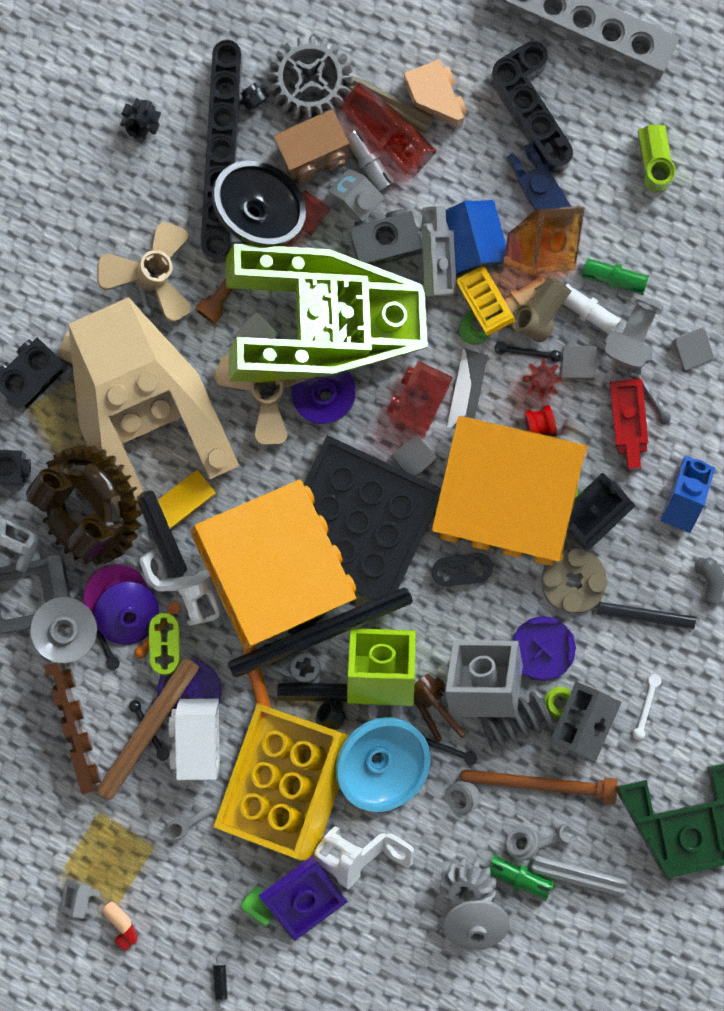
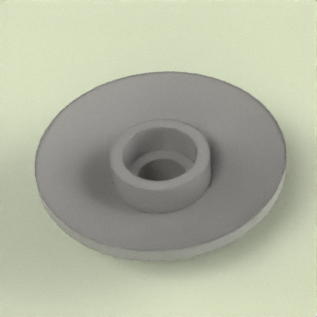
M58 597L47 601L36 611L31 622L30 633L35 648L43 657L53 662L70 663L81 659L90 651L96 639L97 625L94 615L85 604L73 598ZM61 624H67L70 627V634L66 637L60 636L58 633V627Z
M484 900L467 901L455 906L447 913L443 922L444 933L448 940L466 949L491 947L504 939L510 927L506 911L499 905Z

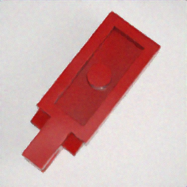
M642 379L611 381L609 384L615 445L618 449V455L626 454L628 471L641 470L640 453L647 452V444L649 443Z

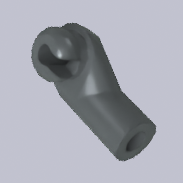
M699 558L695 562V571L697 574L703 575L708 582L704 601L720 605L724 589V573L713 558Z

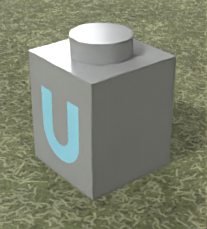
M348 169L327 191L346 213L361 221H364L384 199L382 194L366 176L351 169Z

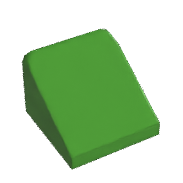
M255 886L240 906L243 911L261 925L267 926L274 915L259 897V894L263 891Z

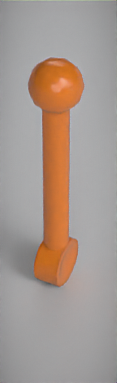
M171 602L168 605L167 613L172 616L181 611V606L178 602ZM167 620L163 621L162 626L157 627V631L161 632L168 623ZM149 637L142 646L135 648L134 654L137 658L142 659L146 657Z

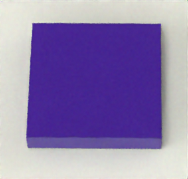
M313 856L259 894L262 902L294 941L347 903L343 894Z

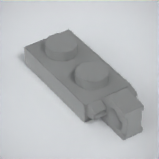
M445 206L424 207L422 210L421 233L425 297L456 295L454 231H449L448 224L446 223Z

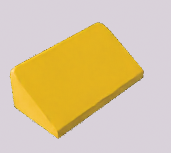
M197 469L159 498L158 502L170 529L173 530L217 496V494Z

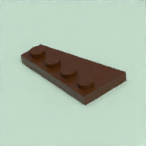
M58 662L44 665L47 677L54 676L56 685L53 686L52 695L55 706L57 705L59 711L63 710L64 717L61 718V726L67 742L72 744L73 749H70V756L81 794L96 791V783L101 782V777L97 764L90 763L88 752L92 751L93 747L88 731L82 733L79 720L84 719V713L80 700L74 701L71 688L76 687L72 669H66L63 663Z

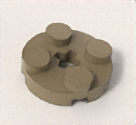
M581 548L565 549L562 552V555H564L563 560L559 562L554 561L553 566L545 565L542 575L543 593L549 603L558 610L568 613L588 611L596 606L604 595L608 584L605 568L601 561L591 552ZM569 572L573 575L580 573L583 577L580 580L582 585L580 589L574 586L569 589L566 586L569 580L566 575Z

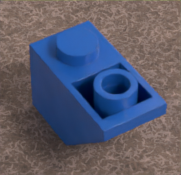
M685 455L665 503L660 521L691 533L705 505L715 467L706 464L702 460L693 459Z

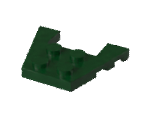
M724 763L707 767L714 798L713 801L659 813L653 812L647 780L615 786L618 796L664 878L724 866Z

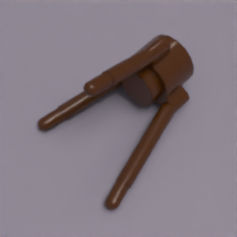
M429 673L414 684V704L420 710L434 738L438 742L442 740L426 706L430 708L432 705L459 737L465 738V732L438 701L443 696L440 690L445 693L446 684L439 676L433 679Z

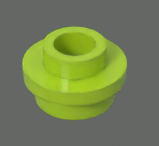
M555 687L546 694L544 703L551 717L560 719L564 709H557L554 706V700L557 697H563L567 703L571 694L570 689Z

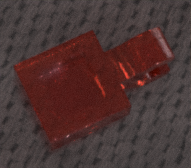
M306 190L302 192L306 206L304 225L293 240L284 244L285 247H293L303 231L312 236L330 212L329 206Z

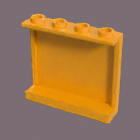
M458 416L432 531L440 533L439 539L458 543L459 538L471 540V546L475 548L490 550L492 545L503 548L502 554L521 558L522 553L535 556L534 562L553 566L554 561L559 562L563 560V547L584 458L587 457L589 445L470 417Z
M301 479L195 524L189 531L244 651L344 604L347 605L356 599L354 594L356 592L355 583L349 574L345 575L340 564L342 563L341 553L336 545H331L327 536L329 532L327 523L322 515H317L313 506L315 503L313 493L307 485H303Z

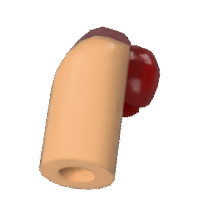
M113 901L109 902L102 909L101 913L120 931V934L115 937V943L123 951H127L132 944L136 945L138 935L130 918Z

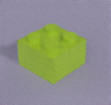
M360 628L350 630L347 704L414 706L416 630Z

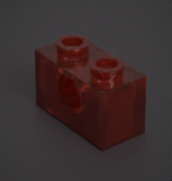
M419 360L415 368L408 366L401 381L406 386L400 397L394 395L387 409V412L392 414L389 422L413 434L418 433L424 439L452 383L453 377ZM414 391H422L426 394L428 401L423 406H414L409 400L410 394Z

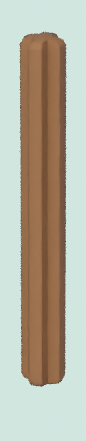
M184 658L98 786L97 792L108 800L114 798L198 671L199 666L189 658Z

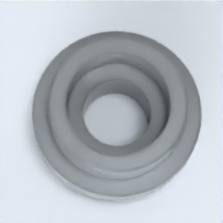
M517 828L507 837V851L516 860H528L538 850V837L528 828ZM522 840H527L528 844L524 850H520V842Z

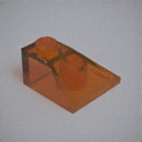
M572 206L534 210L508 233L503 265L530 275L575 270L585 207Z

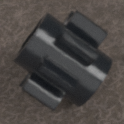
M136 98L133 106L125 104L121 112L123 118L120 126L125 127L130 137L146 140L148 132L152 134L157 133L160 126L158 121L161 112L156 111L155 106L152 104L153 102Z

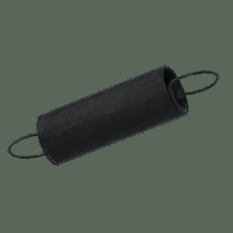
M217 963V965H213L215 1001L228 999L226 965H218Z

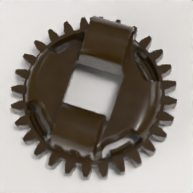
M79 445L64 449L62 452L53 455L54 459L46 463L48 468L39 472L26 492L29 502L39 508L40 511L47 513V517L42 521L47 523L50 528L48 534H53L57 538L56 545L62 544L65 546V554L72 552L74 560L83 558L84 564L91 562L94 565L106 564L123 556L127 550L133 547L132 541L138 538L135 530L141 527V523L136 518L143 514L136 509V504H139L141 500L134 497L133 492L136 491L137 487H131L129 483L132 475L125 476L122 472L124 465L116 466L115 456L107 457L105 449L97 450L95 446L86 447L85 445ZM74 465L86 466L84 471L70 470ZM75 487L96 511L95 514L82 519L78 526L68 515L65 507V501ZM119 495V518H123V523L114 525L110 502L113 497Z

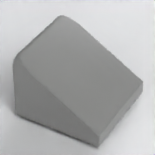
M257 311L234 334L235 338L279 339L278 333Z
M704 327L679 336L672 341L684 371L715 359Z
M563 346L561 378L593 381L596 371L597 346Z
M418 433L392 454V457L400 467L414 476H418L437 461L435 454Z

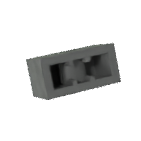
M575 682L550 742L596 762L621 705V701L599 690Z

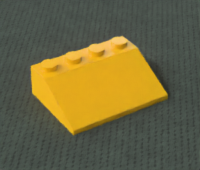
M257 703L213 827L298 860L305 861L311 856L314 857L315 850L321 842L339 790L335 772L337 756L349 735ZM262 712L268 713L266 719L262 718Z

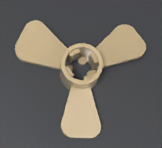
M168 222L159 224L154 232L151 251L147 252L139 263L112 254H104L97 264V283L99 287L103 290H110L135 282L136 286L143 291H155L162 313L168 321L176 322L187 316L191 311L189 302L166 280L173 268L170 258L187 241L188 232L184 228ZM157 267L161 273L156 274L153 278L148 270L152 271Z
M228 354L221 358L214 376L216 383L221 387L252 392L255 402L260 405L255 430V438L258 443L262 445H280L287 440L288 434L277 405L284 397V388L311 378L266 382L268 386L275 384L277 390L274 391V395L263 399L262 395L259 394L262 392V387L259 385L263 382L229 381Z

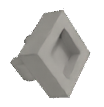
M66 879L59 912L84 919L85 913L94 915L97 910L87 906L90 896L100 897L101 893L92 889L90 885Z

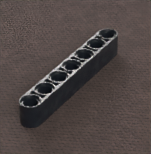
M229 39L218 42L212 52L201 227V249L203 255L208 261L216 264L225 261L232 246V234L221 222H215L209 218L210 213L214 210L212 203L213 187L211 184L226 167L237 162L243 65L239 45ZM225 52H231L236 55V59L228 64L222 63L219 60L220 56ZM224 83H229L234 86V90L229 95H222L217 92L218 87ZM223 114L232 117V122L225 127L218 126L215 123L218 116ZM219 146H227L231 150L230 154L225 158H217L213 155L214 150ZM213 240H220L225 244L222 252L213 254L207 250L209 243Z

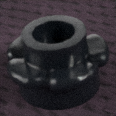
M255 82L240 93L243 97L240 105H245L250 112L267 100L269 95L265 91L266 85L258 86Z
M330 700L324 701L317 711L316 722L333 730L341 727L346 717L343 704L340 701H336V703Z

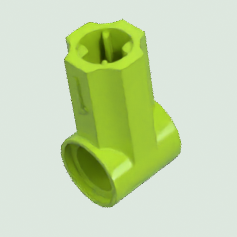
M659 124L648 125L637 131L644 169L643 182L648 190L654 193H661L669 188L675 176V166L671 161L666 126ZM660 169L666 173L667 179L663 181L657 180L652 176L651 171Z

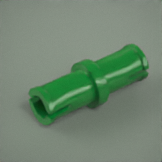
M587 257L582 278H589L609 284L611 289L619 287L644 295L649 275L623 269L622 265L618 263L613 266Z
M496 855L493 856L491 864L503 870L500 871L489 866L490 876L512 885V889L517 892L521 889L545 902L547 901L550 893L539 889L537 886L539 885L551 891L554 885L553 881L527 871L528 867L524 865L520 868Z

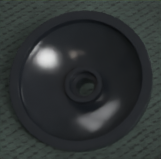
M252 160L236 162L226 167L214 183L212 203L215 213L223 226L243 242L258 247L281 246L293 240L304 225L306 206L301 191L287 174L270 164Z

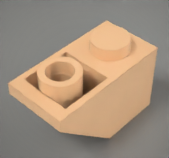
M440 59L404 73V83L415 108L455 127L463 125V115L467 114L465 104L461 96L455 97L451 87L455 85L452 72L449 67L443 68Z

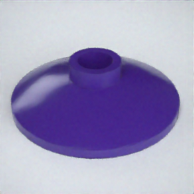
M349 371L330 376L314 377L294 384L292 387V400L296 410L304 419L316 424H330L342 419L351 410L356 398V385ZM324 391L331 392V398L327 401L320 399Z
M133 581L119 582L108 587L98 598L94 609V618L100 633L109 641L121 645L135 644L149 636L150 622L153 617L159 614L158 601L151 590ZM127 612L134 613V618L131 621L123 620V616Z

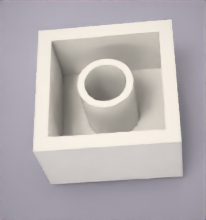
M219 698L179 699L177 709H172L171 717H169V737H175V741L172 742V749H170V770L176 769V780H217L220 765Z

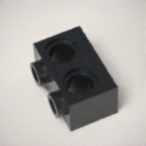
M38 337L33 341L29 339L24 342L16 352L18 356L10 364L5 362L0 366V392L22 414L68 369ZM39 354L46 355V366L39 370L33 369L31 366L32 359ZM15 377L23 378L24 386L22 390L16 393L10 392L8 388L9 382Z

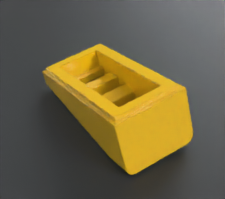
M480 266L457 279L456 283L463 298L487 336L516 321L484 266ZM500 310L502 311V313L486 321L485 318L497 313Z

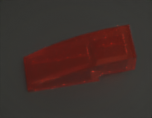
M358 83L344 99L342 106L339 105L377 150L386 152L405 174H418L437 152L404 117L363 83Z

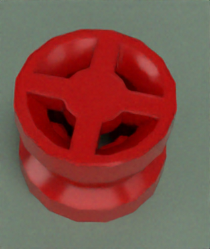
M550 405L543 406L541 410L535 412L531 409L524 411L527 431L551 437L557 436L556 423Z

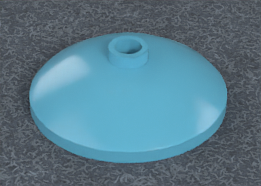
M392 717L379 718L361 725L345 740L337 756L335 772L341 792L353 805L366 811L384 812L402 806L418 793L427 779L431 763L428 743L423 734L414 725L402 719ZM379 752V757L376 760H372L373 755Z

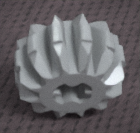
M466 858L461 860L460 864L453 862L441 878V897L448 898L446 901L447 907L457 906L473 900L493 902L496 896L495 887L497 883L496 878L489 877L491 873L490 867L481 869L479 867V860L470 865Z

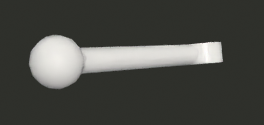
M656 674L648 678L650 686L638 727L632 732L635 740L640 741L645 737L644 726L656 687L661 684V678Z

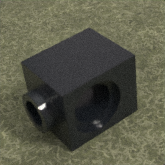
M0 450V465L5 460H13L15 463V470L11 475L1 476L0 474V485L24 486L25 478H30L31 459H26V454L21 450Z

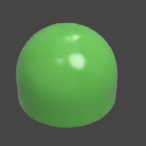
M470 311L459 323V335L468 344H481L491 335L487 336L485 332H479L472 326L471 320L476 319V317Z

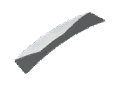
M463 349L447 423L448 428L455 429L458 416L475 419L488 355Z

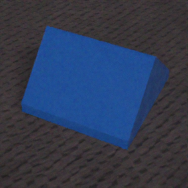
M494 200L463 201L446 209V223L448 224L449 231H454L456 276L469 273L480 266L488 268L510 262Z

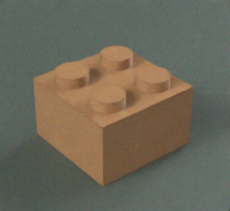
M333 109L273 135L275 149L286 174L294 182L298 181L300 185L313 181L317 178L316 173L324 169L332 172L346 165L345 160L350 158L349 142Z

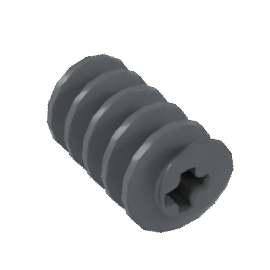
M534 692L529 693V703L522 696L519 697L516 718L480 717L483 731L492 752L493 741H496L503 748L505 747V737L508 736L513 743H516L517 732L519 731L526 739L529 738V727H533L538 734L542 733V722H545L550 729L554 728L543 699L539 698Z

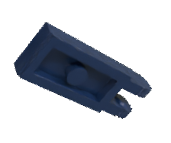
M529 143L524 146L526 157L535 167L534 170L526 174L520 160L513 153L507 156L506 159L516 174L517 182L549 235H552L577 220L578 216L547 165L542 163L535 148Z

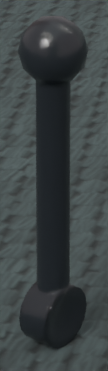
M497 342L494 347L495 352L499 355L508 352L549 358L552 362H558L561 359V353L558 350L545 352L507 346L504 342Z
M97 628L96 636L108 659L106 664L110 669H117L120 661L117 657L113 656L104 636Z
M132 700L129 703V710L136 713L141 722L145 717L141 711L142 705L138 700ZM155 735L151 741L157 749L156 756L159 760L165 761L169 758L170 753L168 749L162 747Z
M425 737L429 746L463 758L468 765H474L477 762V755L473 751L465 753Z

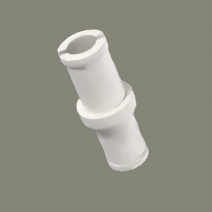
M569 284L566 285L572 292L563 305L580 315V320L583 322L588 320L606 332L607 335H609L611 330L615 331L621 321L620 317L615 316L598 305L599 301L597 299H589Z

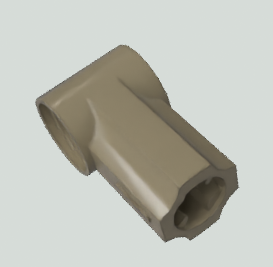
M549 275L529 304H522L514 311L513 316L516 321L511 323L513 330L536 342L547 340L554 328L553 317L572 290Z

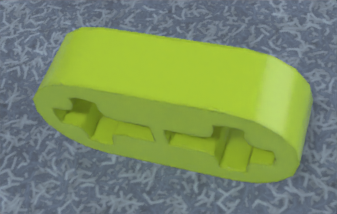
M169 613L157 614L153 617L149 626L150 664L153 670L161 676L173 675L181 663V628L177 619ZM164 620H167L168 624L173 626V630L167 633V642H163L162 633L157 631V627L162 626ZM167 647L168 656L174 658V663H169L168 669L164 670L163 666L157 663V660L163 658V648Z

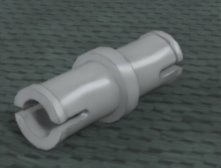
M359 128L346 136L349 148L359 162L357 164L359 170L365 171L374 187L381 193L382 190L392 186L395 181L392 180L379 160L381 155L378 151L374 152L363 135L362 130Z

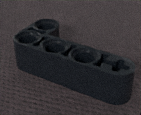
M530 41L505 55L494 64L491 83L528 142L535 148L542 163H545L551 172L560 173L568 168L573 156V148L530 82V80L544 71L548 60V51L543 43ZM534 53L540 57L541 62L537 65H531L525 61L524 57L527 54ZM502 70L511 71L514 79L504 82L498 78L497 73ZM524 96L531 101L532 105L528 108H520L515 104L514 100L517 97ZM536 123H543L548 127L549 132L545 135L535 134L532 126ZM554 137L555 139L553 140L552 147H551V145L549 144V142H550V141L552 140V138ZM553 148L557 153H564L562 161L558 157L551 158Z

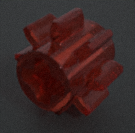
M542 359L540 366L537 368L530 363L528 369L532 375H526L522 378L523 382H530L531 387L528 389L527 394H532L534 391L539 393L540 401L544 399L545 393L548 391L551 395L556 396L558 392L553 385L563 382V378L556 377L555 374L558 365L556 364L552 368L546 366L545 359ZM540 372H544L545 377L551 379L545 387L540 386V381L534 380V378L539 376Z

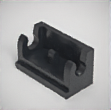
M601 473L575 498L567 532L577 543L590 550L636 505L616 482L612 483L604 473Z

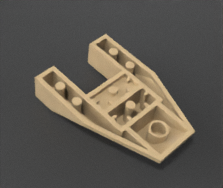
M129 297L68 323L80 430L87 446H95L97 450L105 449L107 457H116V466L124 465L122 472L125 476L132 475L129 483L131 487H137L136 491L133 492L135 499L144 491V488L123 443L181 417L209 479L240 466L198 372ZM118 495L113 497L111 502L119 517L118 501H120V497ZM136 504V509L140 511L139 505Z

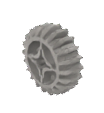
M315 36L309 37V44H304L302 37H298L297 47L294 48L290 42L285 44L287 54L279 50L276 52V58L280 62L271 61L269 64L270 69L274 72L267 74V81L274 84L269 86L268 90L269 94H278L273 99L276 106L285 102L282 107L284 115L294 109V120L298 121L301 113H305V119L309 120L312 118L311 114L317 113L318 116L325 110L333 109L336 114L333 104L339 108L345 107V101L341 97H351V90L345 87V85H352L354 78L347 76L352 72V65L344 64L347 61L345 53L337 55L339 51L337 44L327 49L328 40L326 38L321 40L320 45H316ZM309 56L318 57L311 64H304L298 60ZM329 64L337 75V82L333 90L328 87V83L322 78ZM287 69H290L299 80L295 85V91L292 95L284 85V76ZM313 74H316V83L313 81L305 83V75L312 77ZM309 94H317L322 98L325 97L315 102L301 101V99L303 100Z

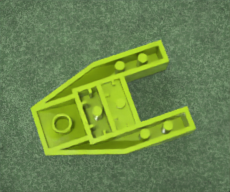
M233 244L225 258L226 288L296 292L298 340L237 337L228 349L229 381L261 383L330 376L427 348L424 285L330 249L281 246L258 247L247 244Z

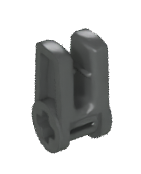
M302 651L264 666L301 683H312L318 679L321 673L320 662L310 653ZM306 659L311 660L310 665L315 668L313 674L307 673L305 677H301V671L297 668L298 664H304Z

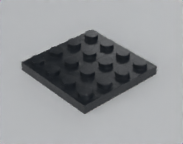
M327 435L305 480L304 486L307 485L313 493L315 499L313 506L318 516L322 515L329 530L327 536L331 545H336L342 556V563L340 564L345 575L349 574L352 577L356 586V593L375 600L399 589L438 506L441 488Z

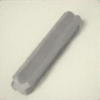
M535 856L532 861L531 872L533 874L623 897L626 893L627 881L625 879L540 856Z

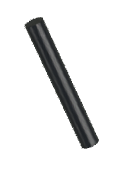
M600 601L598 604L597 614L688 629H694L696 624V616Z

